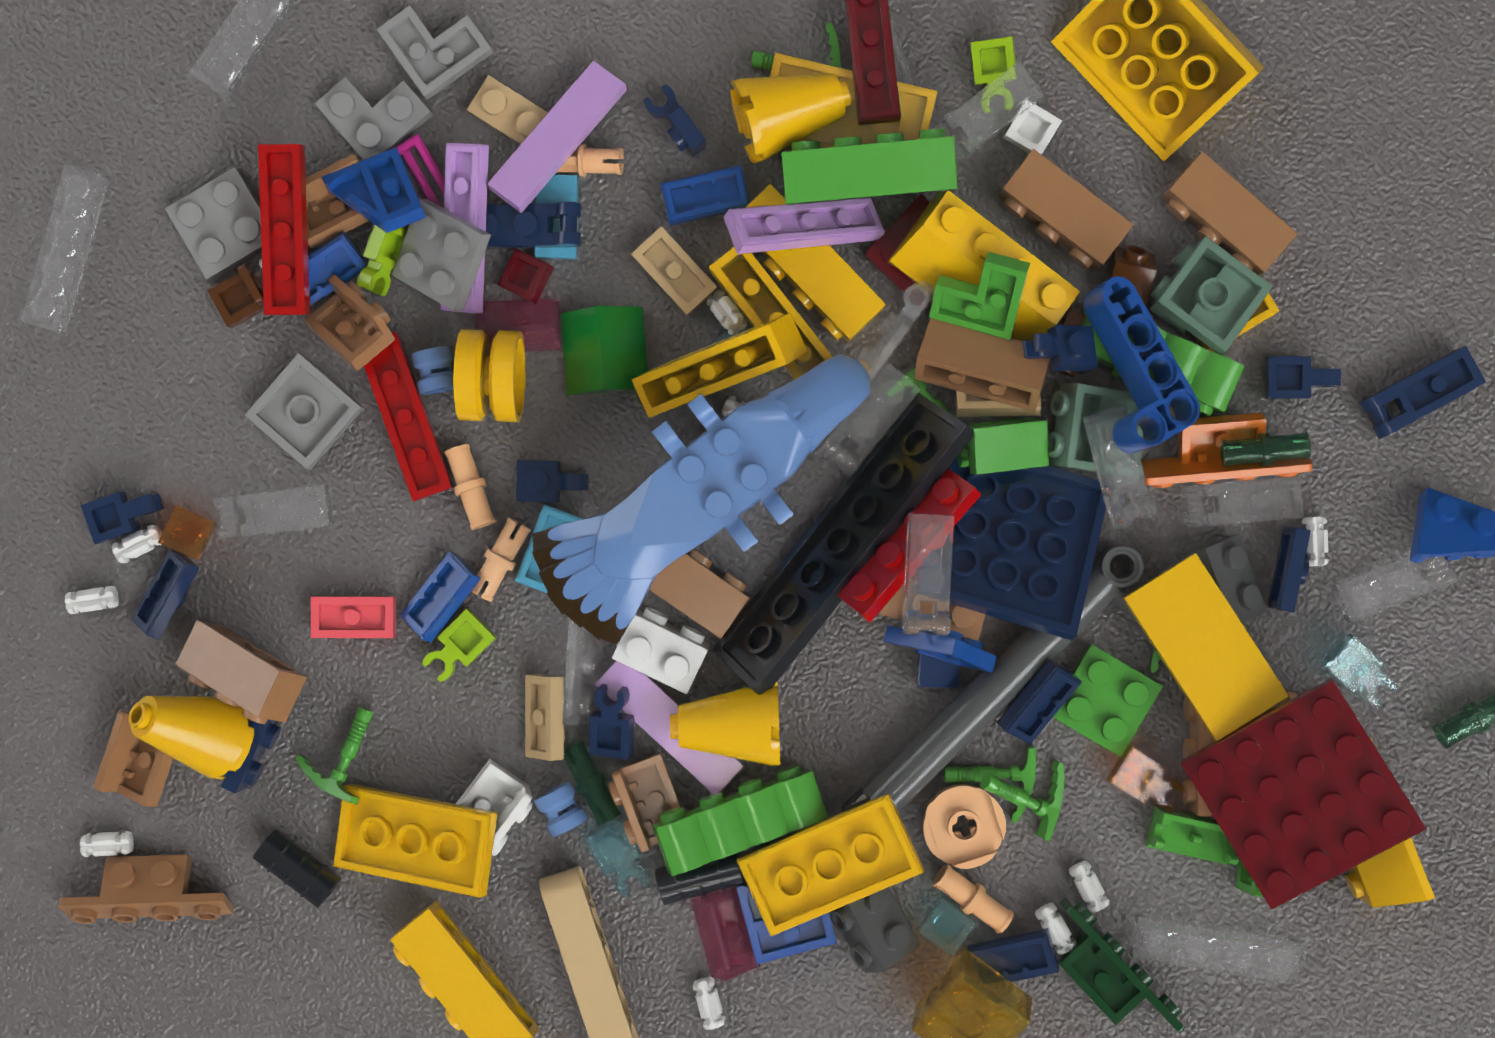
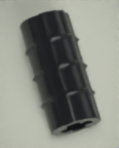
M277 829L265 839L253 855V859L265 867L267 872L273 873L284 882V885L291 887L300 894V897H304L317 908L326 901L341 881V878L329 870L327 865L320 863L311 856V852L307 853L294 840H290Z
M738 854L711 861L701 867L675 876L667 872L666 866L655 869L657 886L663 904L667 905L682 900L685 902L689 898L700 895L705 896L708 893L719 890L725 891L726 888L744 884V877L737 862Z

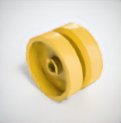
M460 330L455 346L453 373L454 403L458 420L483 421L490 406L492 415L497 422L520 423L526 387V354L523 333L521 331L499 330L491 345L489 337L483 330Z

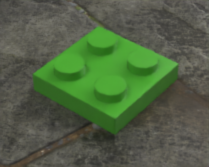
M1089 643L1072 671L1082 682L1053 718L1122 757L1163 686Z

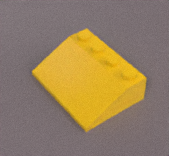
M1091 0L1051 41L1163 162L1265 68L1202 0Z

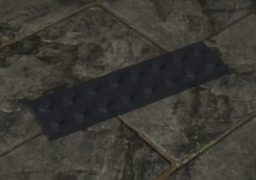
M917 392L714 646L712 651L759 695L771 689L842 601L837 595L876 554L878 548L886 543L904 523L906 516L915 510L933 485L971 440L973 430L967 424Z

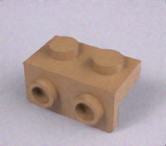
M350 155L306 177L308 245L311 249L326 243L342 231L346 233L369 221L328 192L322 176L360 162L356 155Z
M334 274L328 281L336 294L304 320L319 338L358 371L395 340L387 326L391 319L375 301L369 305L366 302V296L355 283L350 281L348 284H345Z
M121 710L118 712L112 727V732L94 783V789L100 792H117L145 807H157L173 758L135 737L132 734L128 721L130 711Z
M662 752L615 769L612 774L614 781L609 782L610 792L617 806L623 804L628 820L623 821L629 842L631 845L638 843L641 853L650 850L652 845L658 844L652 825L661 821L659 815L668 810L682 807Z

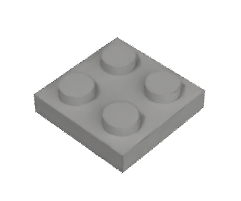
M236 167L164 208L206 280L213 281L262 252L260 203L240 169Z
M419 199L426 218L409 224L392 276L452 311H464L491 234L428 199Z
M298 353L248 410L245 416L304 468L311 470L364 407L307 357Z

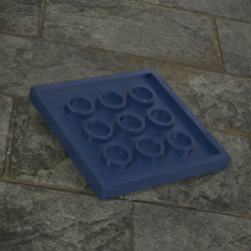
M956 457L948 469L975 486L981 496L917 568L910 591L1073 641L1078 633L1111 484L1052 466L974 475L970 474L969 466L960 468Z

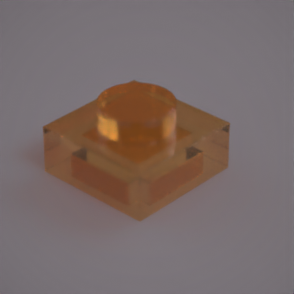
M176 505L158 543L199 561L217 523Z

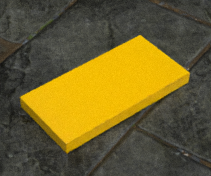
M775 53L770 77L834 74L839 82L845 81L849 89L851 105L845 107V116L798 142L817 141L820 142V148L834 147V139L859 137L862 138V144L877 143L876 135L888 133H902L904 141L920 139L919 131L928 130L938 91L897 82L901 111L900 121L858 125L851 70Z
M1196 553L1191 554L1122 598L1214 741L1218 742L1289 697Z
M356 784L344 785V788L349 793L360 799L357 805L344 800L341 802L334 867L478 898L487 896L498 812Z
M890 793L737 858L738 865L770 936H774L924 872L922 863Z

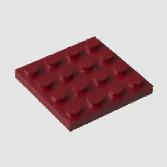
M1333 678L1324 681L1235 730L1218 742L1215 741L1181 760L1182 767L1271 910L1426 830L1421 818Z

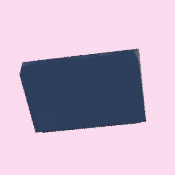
M919 653L917 687L958 688V665Z

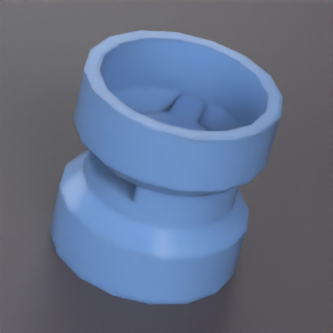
M439 346L411 354L413 367L418 369L420 374L417 385L421 396L454 390V372L451 365L454 360L452 346Z
M570 781L546 791L533 800L538 811L544 813L548 820L546 827L551 837L561 835L588 819L584 808L577 805L574 799L575 790Z

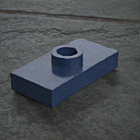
M1285 527L1283 529L1268 600L1269 608L1295 612L1300 584L1303 585L1306 582L1309 573V561L1305 560L1311 530L1297 527Z
M172 548L169 550L131 619L147 636L157 640L161 638L175 611L184 603L186 591L197 574L199 567L184 553Z
M1048 659L997 723L1005 732L1031 744L1082 681L1075 673Z
M1048 928L971 944L967 948L978 989L1059 972V964Z

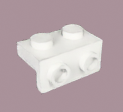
M646 607L645 611L638 609L621 638L612 659L687 694L711 645L704 641L706 635L687 625H683L682 629H679L667 623L668 616L653 608Z
M489 759L456 804L498 812L492 856H496L507 841V831L515 821L521 823L526 818L533 802H531L532 794L528 784Z

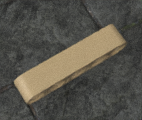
M577 866L540 878L539 886L543 902L589 1038H639L582 868Z

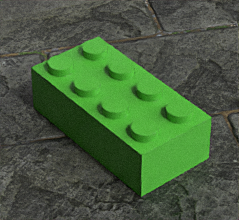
M931 129L919 131L920 139L904 141L902 133H888L876 135L877 143L862 144V138L859 137L834 139V147L820 148V142L817 141L791 143L792 151L781 152L786 204L958 189L955 137H946L945 129Z

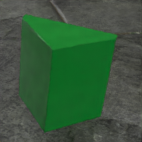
M593 306L560 313L567 396L635 391L632 379L648 371L643 307Z

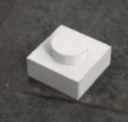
M1027 99L1003 138L1028 154L1035 149L1042 155L1062 120Z

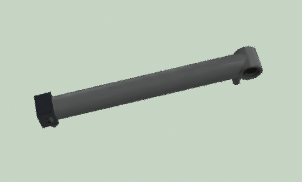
M1112 545L1107 546L1097 555L1091 571L1077 636L1112 601L1127 616H1130L1137 622L1122 599L1129 594L1125 589L1138 582L1143 573L1142 557L1133 548ZM1121 554L1128 562V569L1123 576L1116 578L1111 573L1109 566L1113 557ZM1027 627L996 658L993 673L982 671L864 789L861 787L841 806L842 812L890 793L899 813L1030 683L1048 659L1053 661L1072 641Z

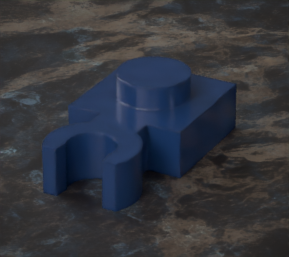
M602 684L597 688L594 696L595 703L601 711L595 710L589 716V755L628 760L634 752V715L623 714V707L628 703L630 697L629 689L625 686L617 691V701H613L607 695V684Z

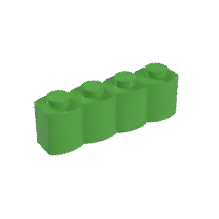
M1083 308L1082 314L1086 315L1085 310ZM1087 315L1081 326H1092ZM1093 328L1097 363L1112 368L1111 376L1123 381ZM1158 328L1198 399L1200 405L1199 415L1210 417L1212 412L1217 414L1225 412L1244 365ZM1127 332L1129 340L1134 344L1133 336L1130 332ZM1148 368L1151 379L1155 381L1153 372Z
M799 764L788 766L776 771L777 778L770 782L762 784L761 778L750 780L738 785L739 792L724 798L722 793H715L698 800L700 807L691 811L684 812L683 807H678L661 813L659 815L661 821L653 824L652 827L667 872L675 876L827 819L828 816L813 771L809 769L801 770Z

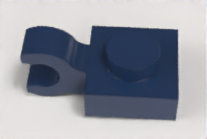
M665 84L661 88L664 95L668 98L667 103L662 107H657L647 97L644 99L645 107L653 117L667 119L672 127L667 130V133L680 151L687 148L691 155L695 157L707 148L706 140L682 106L677 103L674 91Z
M1055 325L1047 330L1048 333L1034 334V341L1025 340L1022 342L1025 359L1050 358L1052 371H1091L1098 367L1093 326Z
M1276 356L1265 358V399L1311 398V387L1341 386V369H1311V356Z
M517 460L516 501L560 502V490L589 491V474L560 473L561 461Z
M116 492L83 504L81 508L94 544H102L138 531L135 518L164 509L159 493L154 495L146 494L128 501L125 492Z

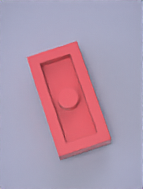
M396 596L311 597V638L396 637Z

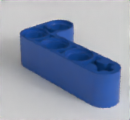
M1116 276L1091 289L1084 298L1085 313L1138 409L1115 423L1113 439L1121 451L1134 454L1159 445L1194 424L1200 414V405L1132 282L1125 277ZM1127 332H1130L1133 336L1134 344L1129 340ZM1148 368L1153 372L1155 381L1151 379ZM1169 405L1175 412V418L1170 413ZM1136 424H1138L1141 427L1143 432V438L1139 436L1136 429Z

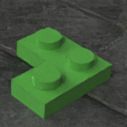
M988 252L979 285L940 275L935 286L929 318L1010 340L1014 331L1030 263Z

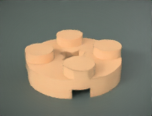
M954 784L941 789L925 805L922 832L927 846L937 858L954 867L969 869L987 863L997 853L996 850L1005 837L1006 819L999 803L986 790L976 785ZM965 815L968 820H975V825L969 828L970 835L963 837L960 831L953 832L952 825L957 823V817Z

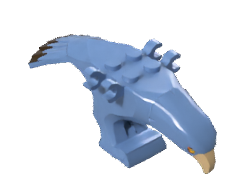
M842 354L835 355L797 379L769 392L765 397L740 405L722 419L719 418L703 395L700 394L687 405L707 431L687 446L684 445L668 422L665 421L658 426L652 433L672 458L657 468L624 501L609 512L561 524L532 534V554L539 567V575L548 591L547 595L563 615L565 614L580 628L584 627L598 640L602 639L618 644L658 573L669 564L709 540L723 528L728 530L743 552L747 551L758 540L740 518V515L760 500L777 523L781 525L794 514L775 491V488L797 472L807 455L812 453L835 427L868 398L871 382L869 374L872 371L869 363L866 360L858 361L853 357Z

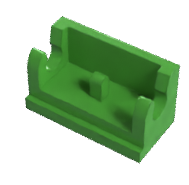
M1022 417L969 423L967 425L973 430V437L957 456L960 468L969 466L970 474L974 475L1049 466L1047 420Z
M1159 806L1154 807L1146 843L1147 847L1226 865L1238 864L1239 858L1235 856V850L1215 819Z

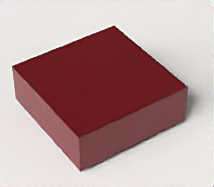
M515 248L497 285L525 300L537 304L554 267Z

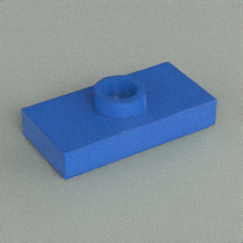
M742 165L661 183L670 226L726 214L729 209L745 208L750 203Z
M344 231L308 254L310 306L334 291L328 281L331 276L335 274L346 283L360 274L363 268L368 265Z
M449 551L400 616L422 640L431 643L481 578L458 554Z

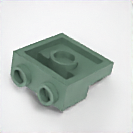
M1205 236L1195 246L1188 243L1173 261L1179 267L1171 279L1164 275L1151 291L1150 296L1155 301L1149 310L1180 333H1184L1186 330L1207 346L1222 355L1228 350L1273 286Z
M1080 383L1061 384L1060 391H1056L1051 400V412L1053 415H1056L1054 432L1048 435L1049 457H1051L1050 466L1138 478L1142 451L1134 454L1125 453L1116 446L1113 439L1115 423L1138 409L1130 392ZM1136 424L1137 432L1143 438L1142 429Z

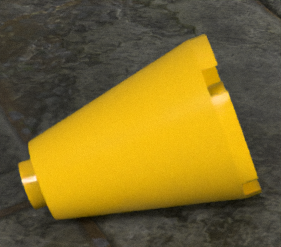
M834 74L755 77L731 80V85L734 89L730 90L737 127L739 134L744 133L746 139L750 138L751 144L744 146L750 161L754 164L766 160L791 146V143L798 142L842 118L846 113L845 107L851 105L850 93L846 82H839Z
M778 682L771 689L760 695L750 687L678 705V714H670V739H678L680 748L767 765H780Z
M145 696L133 705L128 718L132 734L135 737L205 777L219 780L226 778L223 775L229 770L236 772L242 766L254 738V727L248 726V718L242 715L244 708L239 705L232 706L226 704L214 696Z

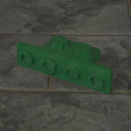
M1064 898L1060 905L1086 934L1077 941L1074 949L1063 954L1058 959L1059 965L1115 1025L1147 998L1180 1034L1185 1027L1177 1019L1182 1013L1177 1005L1165 993L1158 998L1149 988L1154 982L1137 962L1132 967L1127 965L1120 957L1125 952V949L1109 932L1102 937L1092 927L1097 919L1080 901L1073 906Z

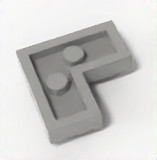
M409 5L376 29L426 100L433 97L494 53L468 15L436 38H433Z
M346 77L315 103L363 160L398 146L433 116L431 111L404 80L373 107Z

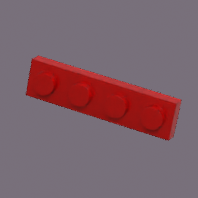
M258 144L264 315H310L305 145Z
M393 332L392 335L395 340L364 365L410 496L412 501L416 502L452 489L454 486L399 333Z
M947 468L915 510L906 516L904 523L886 543L878 548L876 554L837 596L866 621L871 623L981 496L976 487Z

